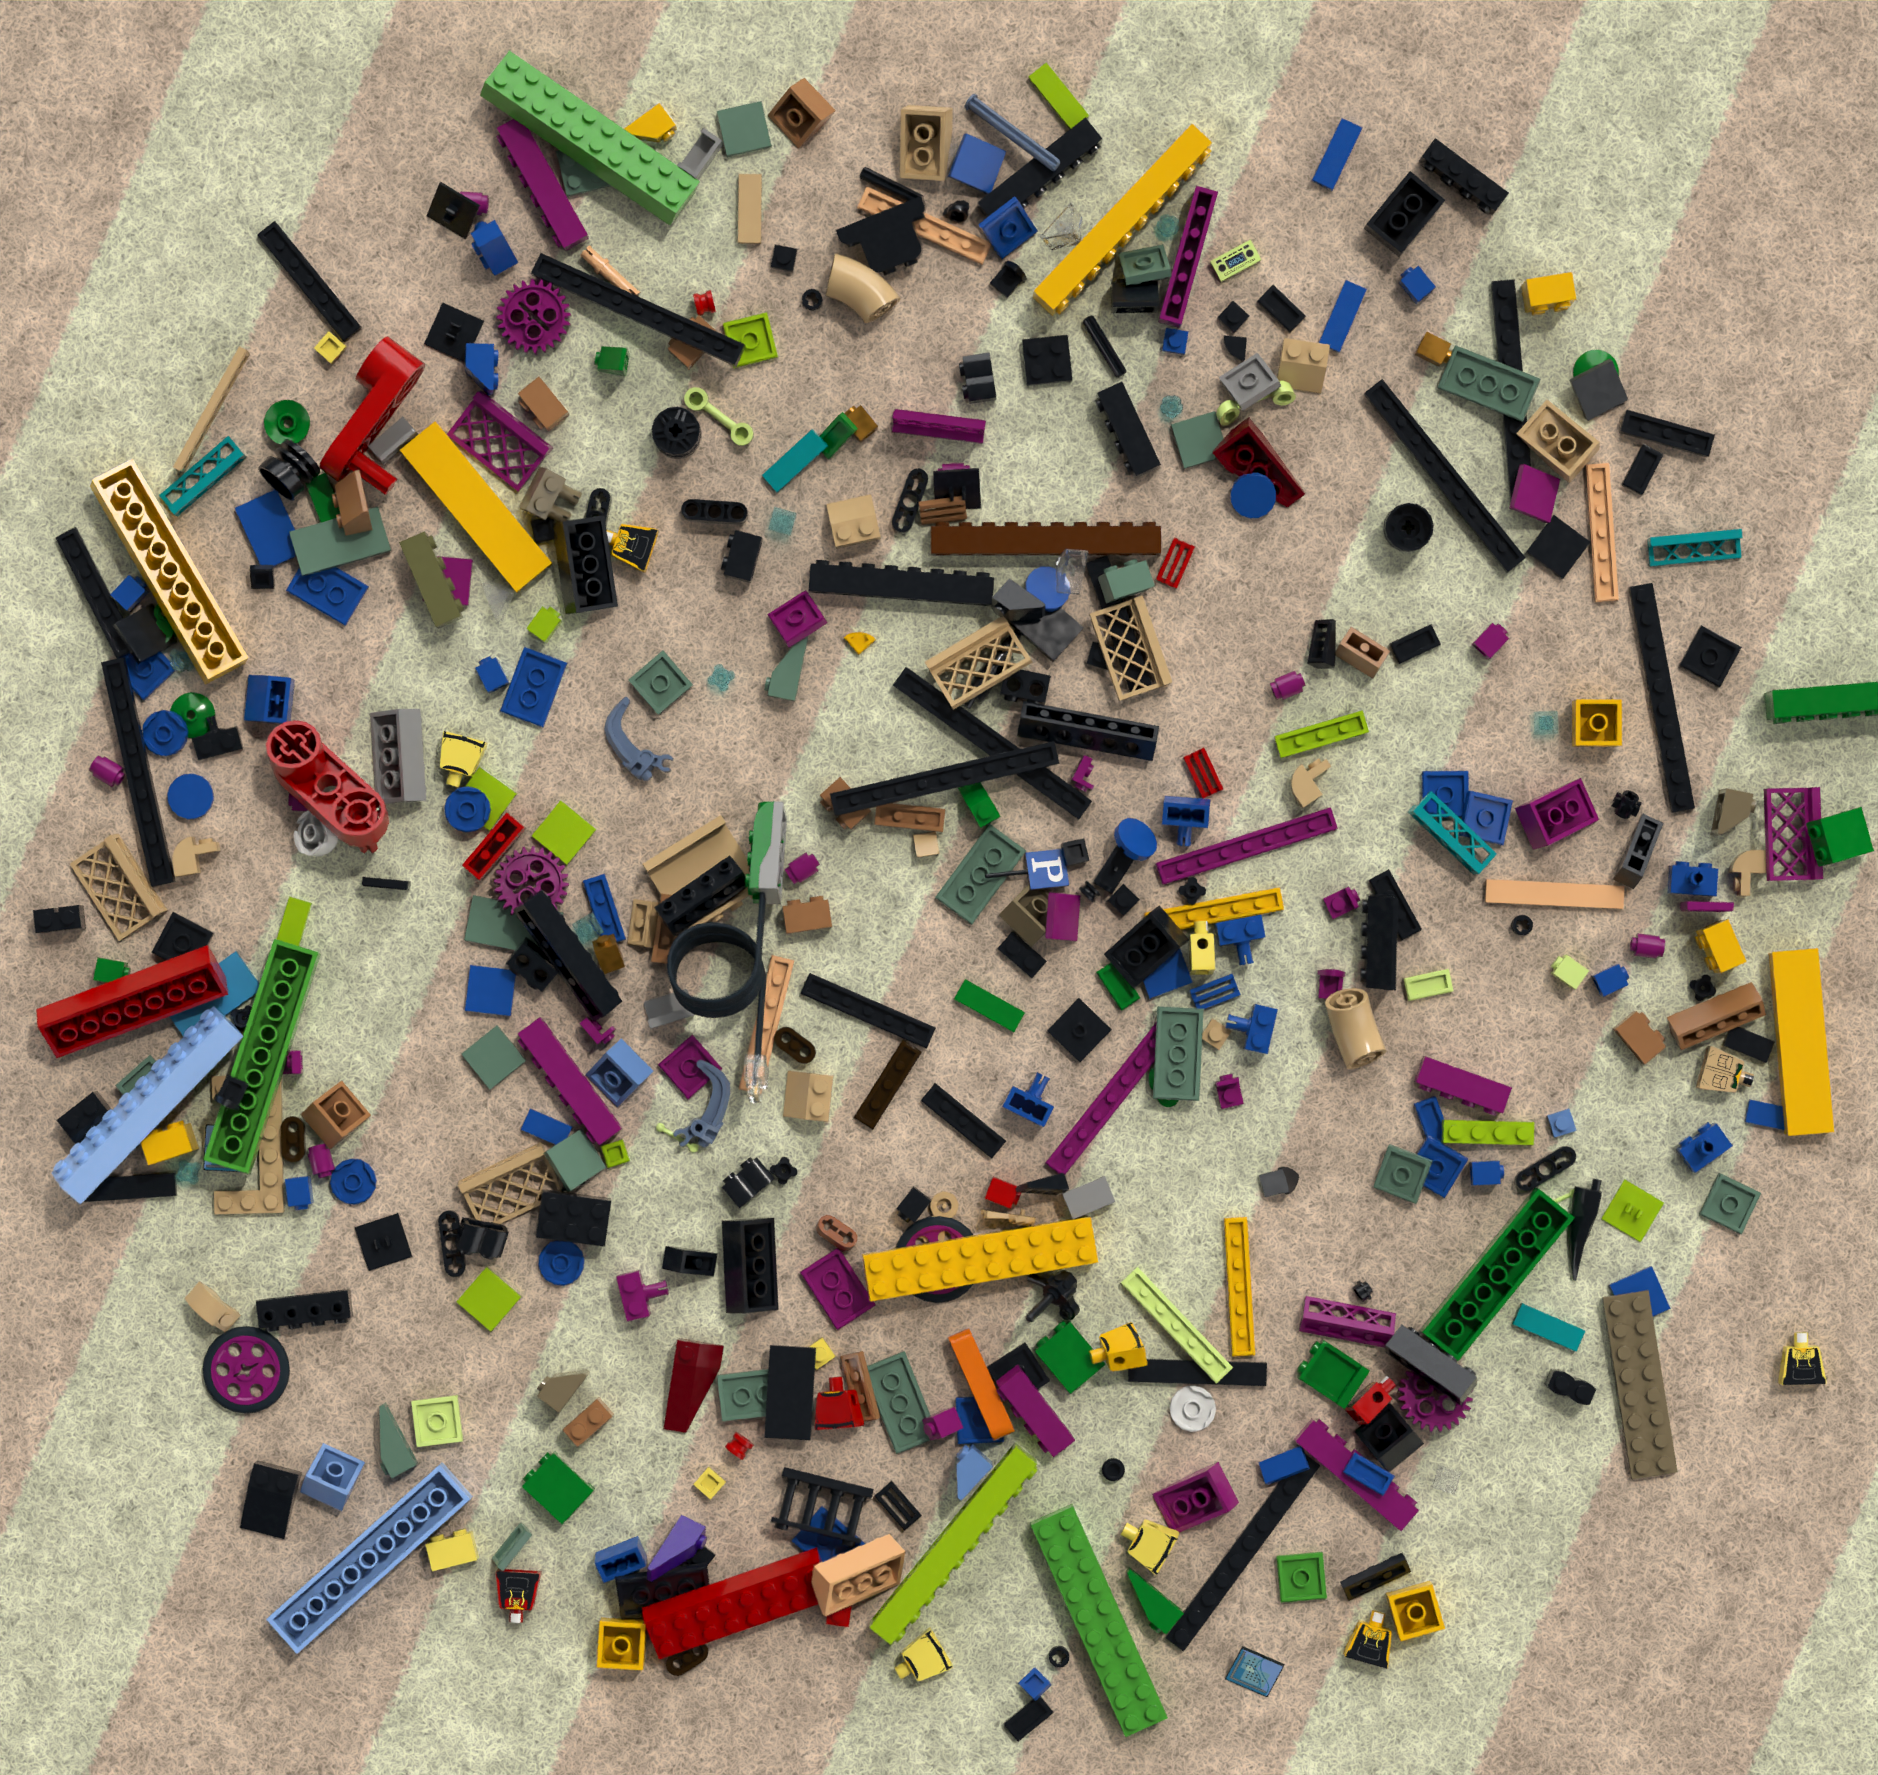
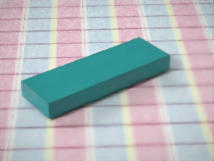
M811 429L762 476L776 492H779L823 452L828 445L814 429Z
M1523 1303L1520 1304L1512 1323L1576 1352L1585 1334V1330Z

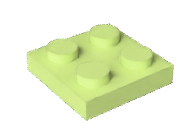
M458 1395L411 1401L417 1447L463 1442Z

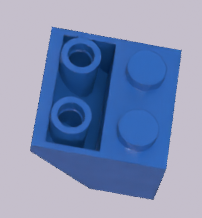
M466 343L465 373L487 395H493V391L498 390V373H494V367H498V350H494V344Z
M249 675L244 721L273 724L291 721L295 679L268 675Z

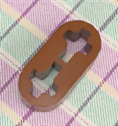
M825 1215L817 1222V1233L838 1249L849 1251L857 1243L856 1232L835 1217ZM828 1222L831 1224L830 1229L826 1231L823 1228L825 1226L824 1224ZM847 1235L850 1237L849 1242L845 1244L842 1241L844 1239L843 1237Z

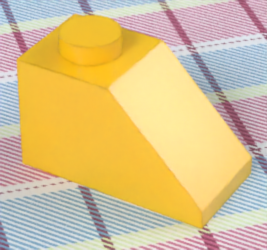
M658 103L624 129L639 140L659 143L661 140L666 142L675 135L674 131L677 128L661 104Z

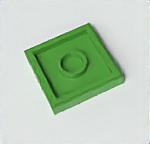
M1323 1552L1276 1556L1281 1603L1327 1599Z

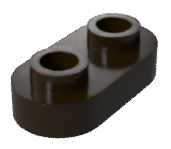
M782 1027L777 1030L774 1041L789 1056L802 1064L809 1063L815 1058V1046L794 1029ZM783 1034L790 1035L791 1039L788 1043L782 1041ZM804 1047L809 1050V1054L805 1057L800 1054V1050Z
M297 1116L287 1117L281 1124L282 1156L289 1162L302 1160L306 1153L305 1124ZM292 1123L297 1125V1131L292 1132L289 1128ZM292 1146L298 1148V1153L296 1155H293L290 1152Z
M708 1645L698 1646L702 1650L698 1655L691 1648L668 1656L666 1661L668 1672L674 1676H681L703 1662L709 1653ZM680 1659L682 1666L676 1667L674 1660Z

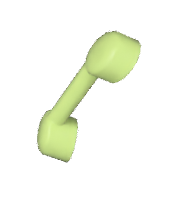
M1282 380L1279 381L1281 387L1261 400L1271 397L1275 404L1282 406L1292 403L1296 399V395L1290 383ZM1227 400L1218 407L1216 416L1221 425H1229L1238 418L1239 409L1241 408L1236 401Z
M693 387L686 392L684 401L688 408L695 411L704 410L731 431V439L734 443L744 446L752 441L754 437L753 428L746 423L736 424L709 403V397L705 390Z

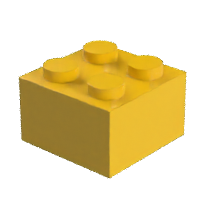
M1572 272L1526 279L1521 285L1525 313L1531 312L1532 316L1545 314V311L1553 308L1554 312L1568 310V307L1576 300Z
M1575 699L1572 701V747L1622 746V699Z
M1728 919L1719 920L1696 930L1698 936H1695V941L1699 949L1703 948L1707 957L1704 958V961L1709 970H1713L1714 973H1722L1747 962Z
M182 1120L166 1125L168 1130L162 1131V1128L152 1130L141 1141L147 1164H156L198 1150L199 1147L191 1123L184 1124Z
M1431 1581L1386 1593L1400 1641L1445 1629Z
M601 1617L599 1621L597 1668L644 1669L647 1628L644 1620H621V1618Z

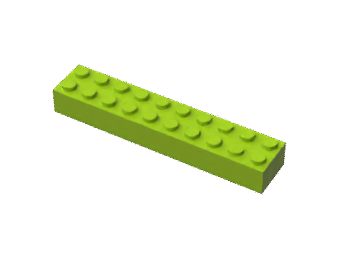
M1017 1443L1011 1446L870 1620V1629L890 1645L894 1640L898 1643L906 1633L905 1627L907 1624H914L921 1615L920 1608L923 1605L927 1607L935 1598L934 1591L939 1586L942 1589L950 1579V1571L952 1569L957 1570L964 1562L963 1555L967 1550L971 1553L979 1543L978 1537L982 1532L986 1534L994 1525L993 1518L996 1515L1001 1516L1008 1508L1007 1501L1010 1497L1016 1498L1023 1489V1481L1026 1478L1030 1480L1037 1472V1460Z

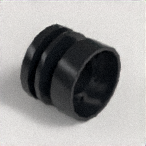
M681 407L667 408L657 415L652 425L653 440L659 451L667 457L674 459L686 458L693 454L700 445L702 438L701 427L694 414L687 409ZM675 426H678L679 430L682 431V433H678L677 437H674L673 433L670 432V430L675 429Z
M285 439L281 443V447L275 449L277 458L267 457L258 467V470L274 490L286 499L293 501L304 491L302 482L311 483L313 477H317L321 472L318 464L307 451L295 442Z
M1405 503L1396 506L1388 513L1384 520L1383 531L1385 539L1392 547L1399 551L1411 552L1421 549L1429 542L1433 535L1434 524L1431 515L1425 508L1418 504ZM1406 521H1409V524L1414 526L1410 534H1406V531L1401 528L1406 524Z

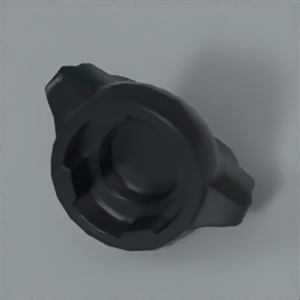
M965 200L956 201L944 209L943 216L952 222L962 223L968 218L969 203Z

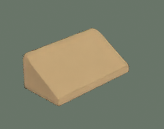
M633 899L627 945L653 948L658 913L654 907L660 903Z

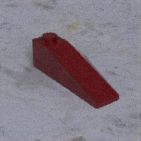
M1250 417L1233 428L1212 451L1225 469L1232 474L1235 473L1238 476H1242L1244 474L1260 473L1267 476L1274 484L1276 501L1285 507H1289L1305 495L1302 487Z
M678 1338L664 1422L665 1430L687 1432L720 1370L724 1345Z

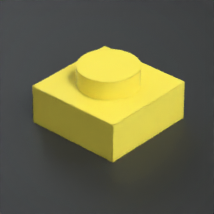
M330 331L314 347L331 364L347 348Z
M823 1337L809 1346L816 1347V1370L836 1357Z
M708 1467L693 1485L711 1500L726 1481L712 1468Z

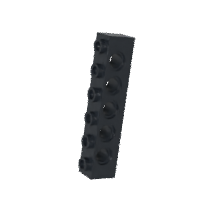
M1023 701L1017 736L1045 742L1054 741L1056 744L1153 761L1159 726Z

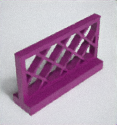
M477 391L471 403L447 435L519 492L554 447L485 392ZM475 406L482 410L484 421H471L470 412ZM487 415L490 416L492 420H487ZM466 417H467L468 422H467V423H463V421H464V420L466 419ZM488 422L500 424L501 435L489 436ZM484 423L486 437L474 438L472 424ZM468 425L470 439L462 440L454 433L460 426ZM505 429L511 434H505ZM515 436L519 442V449L507 451L506 437ZM502 437L504 451L491 452L490 439ZM486 439L488 453L479 454L475 451L474 441ZM470 441L471 447L465 442ZM532 450L539 456L534 464L525 465L524 451ZM520 452L521 465L509 467L508 453ZM504 454L506 467H495L492 455ZM526 467H531L526 473ZM522 468L523 478L518 484L511 479L510 469ZM500 470H506V474H507V475H505V474H504L502 471H500Z
M895 409L893 411L892 433L983 444L986 420Z
M1820 787L1763 789L1767 881L1823 879V866L1819 867L1806 826L1807 822L1821 819ZM1771 793H1777L1783 799L1777 808L1771 803ZM1795 793H1801V803L1798 807L1789 800ZM1785 804L1793 810L1788 819L1780 812ZM1776 815L1783 822L1778 830L1772 826V820ZM1796 815L1802 819V826L1798 830L1790 823ZM1786 827L1794 833L1788 842L1780 835ZM1797 838L1803 843V849L1799 853L1791 846ZM1776 839L1784 845L1778 854L1773 849V842ZM1787 850L1795 856L1789 865L1781 858ZM1798 861L1803 865L1804 875H1797L1792 869ZM1777 862L1785 868L1780 876H1774V865Z

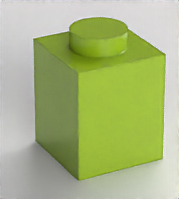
M542 606L526 629L547 644L563 622L558 618L561 614L550 606L548 609Z

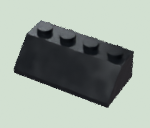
M605 516L553 522L552 529L565 614L618 607Z
M1366 894V900L1362 899V913H1366V920L1361 923V936H1365V945H1361V959H1365L1364 968L1360 969V982H1364L1366 988L1396 991L1398 898L1392 894Z
M774 1218L722 1221L726 1313L745 1314L779 1310Z

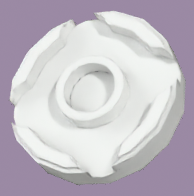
M1195 1385L1185 1386L1178 1390L1170 1403V1413L1175 1424L1181 1429L1190 1432L1208 1427L1213 1421L1216 1412L1215 1401L1211 1394L1204 1388Z

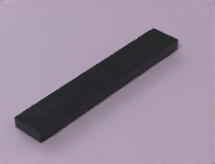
M273 221L257 234L344 342L362 328L276 221Z
M77 527L55 537L116 658H122L130 654V651L113 627L123 617L113 597L110 595L111 593Z
M1108 556L1085 563L1101 610L1123 603V599L1106 603L1098 577L1104 574V569L1111 567ZM1121 608L1117 617L1129 622L1126 608ZM1116 610L1109 613L1114 615ZM1103 614L1108 628L1112 618ZM1115 620L1110 632L1122 637L1127 626ZM1129 627L1124 639L1136 644L1137 640L1134 631ZM1111 636L1114 648L1116 649L1120 640ZM1122 642L1117 653L1129 659L1134 647ZM1137 649L1132 661L1144 666L1145 663L1141 651ZM1118 658L1123 671L1127 662ZM1130 664L1125 675L1137 680L1142 669ZM1144 671L1139 682L1146 686H1150L1152 683L1148 672ZM1126 680L1129 691L1131 692L1135 683ZM1137 685L1136 690L1141 689L1143 687Z
M809 973L800 993L926 1049L936 1029L934 1026L812 973Z
M1147 1359L1146 1366L1128 1369V1382L1266 1386L1267 1362L1227 1361L1233 1368L1216 1384L1194 1360Z

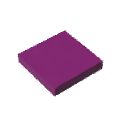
M1520 465L1509 509L1541 522L1550 523L1560 479L1528 465Z
M442 557L447 568L443 570L445 576L452 579L456 589L452 591L455 599L459 598L462 605L469 606L473 560Z
M807 590L767 614L788 647L793 646L827 624L826 619Z
M1048 893L1046 939L1077 941L1081 895Z
M1685 901L1680 902V910L1732 912L1734 910V902Z
M693 1034L658 1064L687 1099L710 1081V1078L697 1067L696 1062L698 1060H704L719 1070L723 1069Z

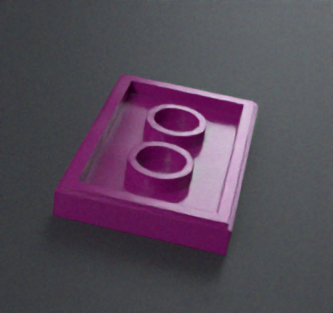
M838 1248L800 1271L837 1330L876 1306L874 1301L869 1300L866 1288L842 1251Z

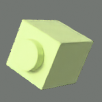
M1563 955L1562 958L1558 956L1551 965V968H1553L1551 974L1573 990L1578 988L1589 972L1588 969L1568 955Z

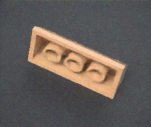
M890 1534L876 1538L872 1542L858 1546L853 1550L839 1554L814 1566L811 1583L824 1616L900 1584L905 1550Z

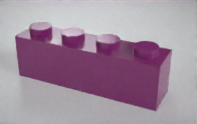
M1423 1056L1414 1082L1419 1083V1089L1430 1093L1432 1089L1441 1091L1439 1096L1453 1100L1455 1096L1463 1099L1461 1104L1472 1108L1476 1104L1484 1107L1483 1112L1496 1116L1497 1112L1503 1114L1512 1087L1426 1056Z
M1016 1365L996 1381L999 1387L996 1391L1004 1401L1008 1399L1013 1406L1010 1409L1018 1419L1022 1416L1026 1422L1024 1427L1031 1436L1036 1434L1040 1440L1037 1443L1045 1454L1049 1451L1054 1457L1075 1441L1072 1433L1019 1365Z

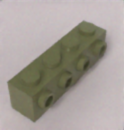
M424 531L399 542L435 627L439 629L462 619L463 615L461 612L465 611L461 600L454 597L452 591L456 589L452 579L445 576L443 570L447 568L443 558L436 555L434 549L438 547L432 535L428 536Z

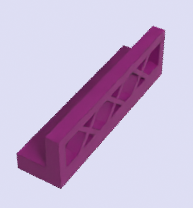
M1306 1296L1299 1331L1385 1348V1345L1394 1335L1396 1313ZM1309 1305L1318 1306L1322 1311L1319 1313L1310 1312ZM1340 1310L1344 1316L1336 1317L1332 1311ZM1361 1314L1368 1320L1364 1322L1358 1321L1354 1316ZM1380 1318L1390 1320L1389 1327L1380 1325L1376 1320Z

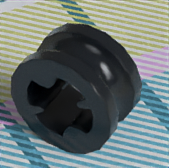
M809 289L804 292L802 303L806 309L814 311L821 307L823 299L818 290ZM810 294H815L816 299L819 300L817 304L814 303V306H810L809 301L806 300L808 295L811 297Z
M1086 880L1084 882L1085 886L1078 889L1093 903L1095 901L1094 898L1096 896L1099 897L1101 894Z
M1518 915L1512 920L1511 928L1517 935H1527L1532 931L1533 922L1526 915ZM1525 919L1528 922L1526 923L1528 928L1527 930L1522 929L1519 931L1517 929L1519 926H1516V923Z
M1058 1645L1050 1650L1049 1660L1053 1666L1061 1668L1069 1662V1652L1065 1647ZM1058 1650L1066 1655L1060 1663L1057 1662V1659L1053 1660L1052 1658Z

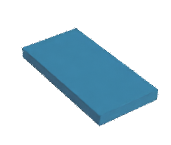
M237 951L219 963L226 976L228 995L169 1016L183 1037L185 1031L190 1026H194L200 1020L202 1013L207 1009H211L214 1006L226 1016L257 993L260 983Z

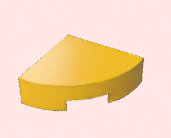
M854 632L844 637L858 655L876 641L873 636L864 632Z

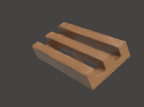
M962 496L954 497V501H950V498L919 502L922 525L967 519L965 500H962Z

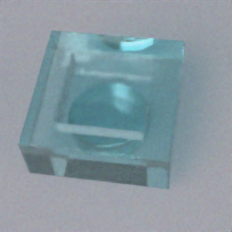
M774 507L768 529L791 536L797 513Z
M1557 711L1534 712V735L1558 734Z
M593 912L572 924L582 944L604 933Z

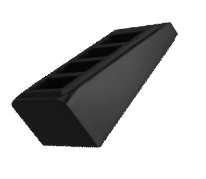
M1315 620L1307 664L1317 669L1334 668L1336 661V620ZM1327 628V631L1322 632V629Z
M1065 1173L1033 1180L1016 1188L1017 1193L1058 1195L1069 1190Z

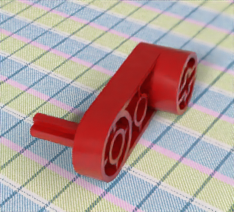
M389 336L383 338L374 347L361 365L355 380L370 392L330 445L319 465L323 472L337 482L344 479L351 471L359 470L361 478L384 495H387L392 490L398 479L364 453L415 386L425 369L423 361Z
M294 720L284 722L275 727L268 736L266 751L275 778L280 785L341 841L349 846L359 847L360 851L364 854L368 850L371 853L376 852L378 849L377 842L387 832L389 825L388 812L381 796L322 743L320 734L314 726L304 721ZM329 786H336L335 790L331 792H322Z

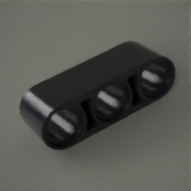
M688 499L681 507L684 518L691 522L741 525L747 521L749 516L746 506L739 502ZM689 505H696L698 507V513L695 516H688L686 514V508ZM713 506L721 508V514L717 518L709 516V510ZM735 508H742L744 510V516L741 519H734L731 514Z

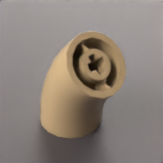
M835 253L826 290L827 297L836 299L849 306L865 323L876 320L899 303L901 300L899 295L879 274L856 260Z
M1357 988L1343 989L1331 994L1326 999L1325 1006L1330 1025L1347 1069H1356L1370 1064L1387 1052L1378 1031L1367 992Z

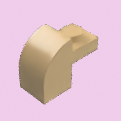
M1318 758L1308 765L1309 771H1306L1301 764L1293 772L1290 787L1293 796L1301 808H1304L1323 795L1313 779L1331 767L1327 759L1321 762Z
M191 836L183 839L174 849L172 856L175 877L200 874L201 869L198 855L221 851L219 842H213L212 838L199 840V845H196L195 837Z
M1766 850L1745 851L1738 854L1732 860L1729 873H1738V877H1734L1733 889L1737 891V896H1750L1751 873L1766 874Z
M201 1281L185 1297V1300L200 1317L224 1332L228 1331L241 1316L238 1311L223 1302L214 1290Z

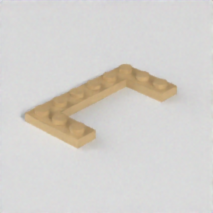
M212 1076V1099H214L215 1095H218L226 1076ZM282 1078L259 1147L260 1190L214 1191V1214L284 1213V1164L281 1150V1124L283 1122Z

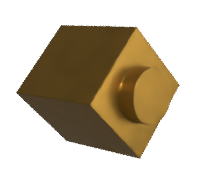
M1426 332L1414 355L1439 367L1442 362L1447 363L1452 354V351L1449 350L1451 343Z
M861 405L857 408L852 406L844 413L858 428L854 436L860 443L878 429V425Z
M614 934L603 935L597 938V940L592 941L595 955L604 974L625 967L623 956Z

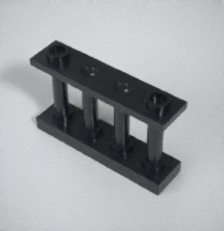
M784 1467L782 1478H786L785 1483H787L779 1518H771L770 1523L775 1524L774 1528L785 1531L788 1530V1527L842 1540V1545L854 1548L855 1544L860 1545L862 1539L855 1537L863 1502H866V1499H872L874 1489ZM799 1482L808 1484L810 1489L801 1524L788 1521L796 1485L799 1486ZM822 1488L830 1489V1494H832L824 1529L810 1526L818 1492ZM844 1493L853 1495L852 1499L854 1500L846 1535L832 1532L840 1499L844 1496Z

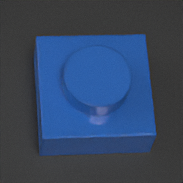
M1166 328L1162 351L1185 355L1189 331Z
M1035 1667L1018 1683L1034 1701L1052 1686Z

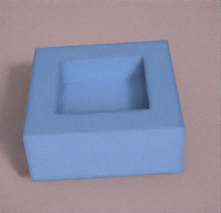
M1569 1108L1547 1115L1554 1138L1577 1131Z

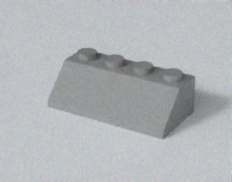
M394 709L370 713L375 791L381 796L385 804L426 801L420 709Z

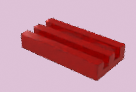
M1174 537L1156 580L1177 589L1195 546ZM1176 544L1180 545L1167 578H1162ZM1184 548L1189 549L1175 582H1171L1170 580Z
M1205 748L1183 757L1202 799L1224 789ZM1200 754H1202L1217 787L1214 789L1198 757ZM1194 758L1207 785L1208 792L1204 791L1190 759Z

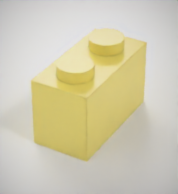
M466 1528L453 1531V1536L445 1538L444 1534L430 1537L431 1541L425 1544L432 1571L476 1561L479 1558L473 1531L467 1532Z

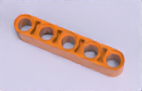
M967 1328L949 1336V1342L993 1440L995 1441L1015 1432L970 1329Z

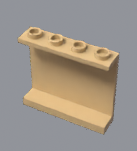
M721 815L642 864L660 894L673 895L729 855L741 868L745 876L750 874L747 858L727 828L726 822ZM745 888L692 926L707 923L708 921L717 922L724 917L722 914L729 908L731 911L738 909L744 905L742 900L748 896L752 899L753 896L748 895V888Z

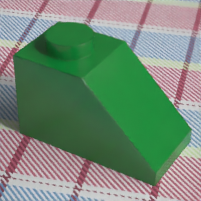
M601 346V351L596 352L594 365L598 366L599 372L626 376L630 353L624 347Z
M981 783L958 788L980 829L1001 817Z

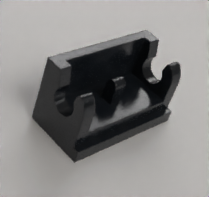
M1116 845L1093 883L1113 894L1134 859L1126 856L1123 853L1125 850L1122 847L1119 848L1118 845Z

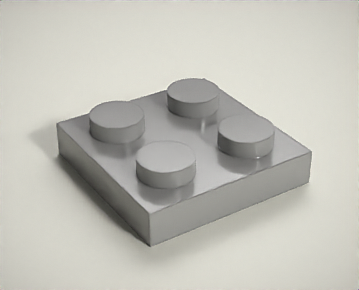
M1258 353L1219 377L1221 383L1242 411L1281 387L1277 377Z

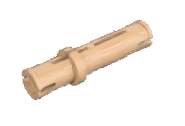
M590 245L586 248L587 250L581 253L580 257L595 269L594 272L597 275L600 273L610 284L636 296L641 293L609 264L607 258L603 259Z

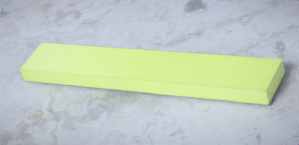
M1138 1267L1121 1282L1129 1293L1216 1384L1233 1368Z

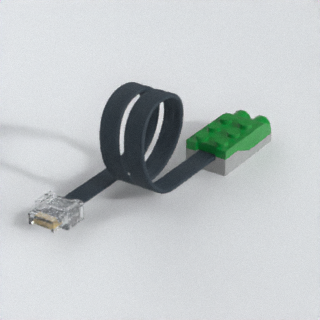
M780 801L758 803L754 828L749 831L751 852H748L747 865L749 866L750 874H746V888H748V895L753 896V903L759 904L756 943L748 934L737 927L724 923H702L694 925L679 934L672 943L667 957V973L674 995L681 1006L695 1015L706 1018H722L734 1015L748 1007L759 993L754 1055H745L744 1080L748 1088L747 1094L750 1103H762L763 1089H768L769 1066L766 1063V1056L761 1055L766 993V972L762 961L765 906L766 904H781L787 816L784 803ZM711 942L729 943L746 950L755 959L754 968L748 981L739 990L728 996L715 999L698 998L684 992L677 985V970L681 960L690 950L699 945Z

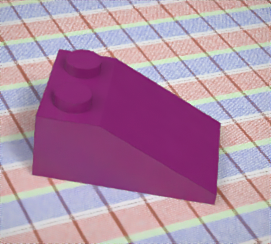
M1581 778L1515 808L1533 850L1548 846L1599 820Z
M1219 1462L1202 1468L1152 1494L1168 1527L1177 1530L1179 1533L1225 1514L1239 1504Z

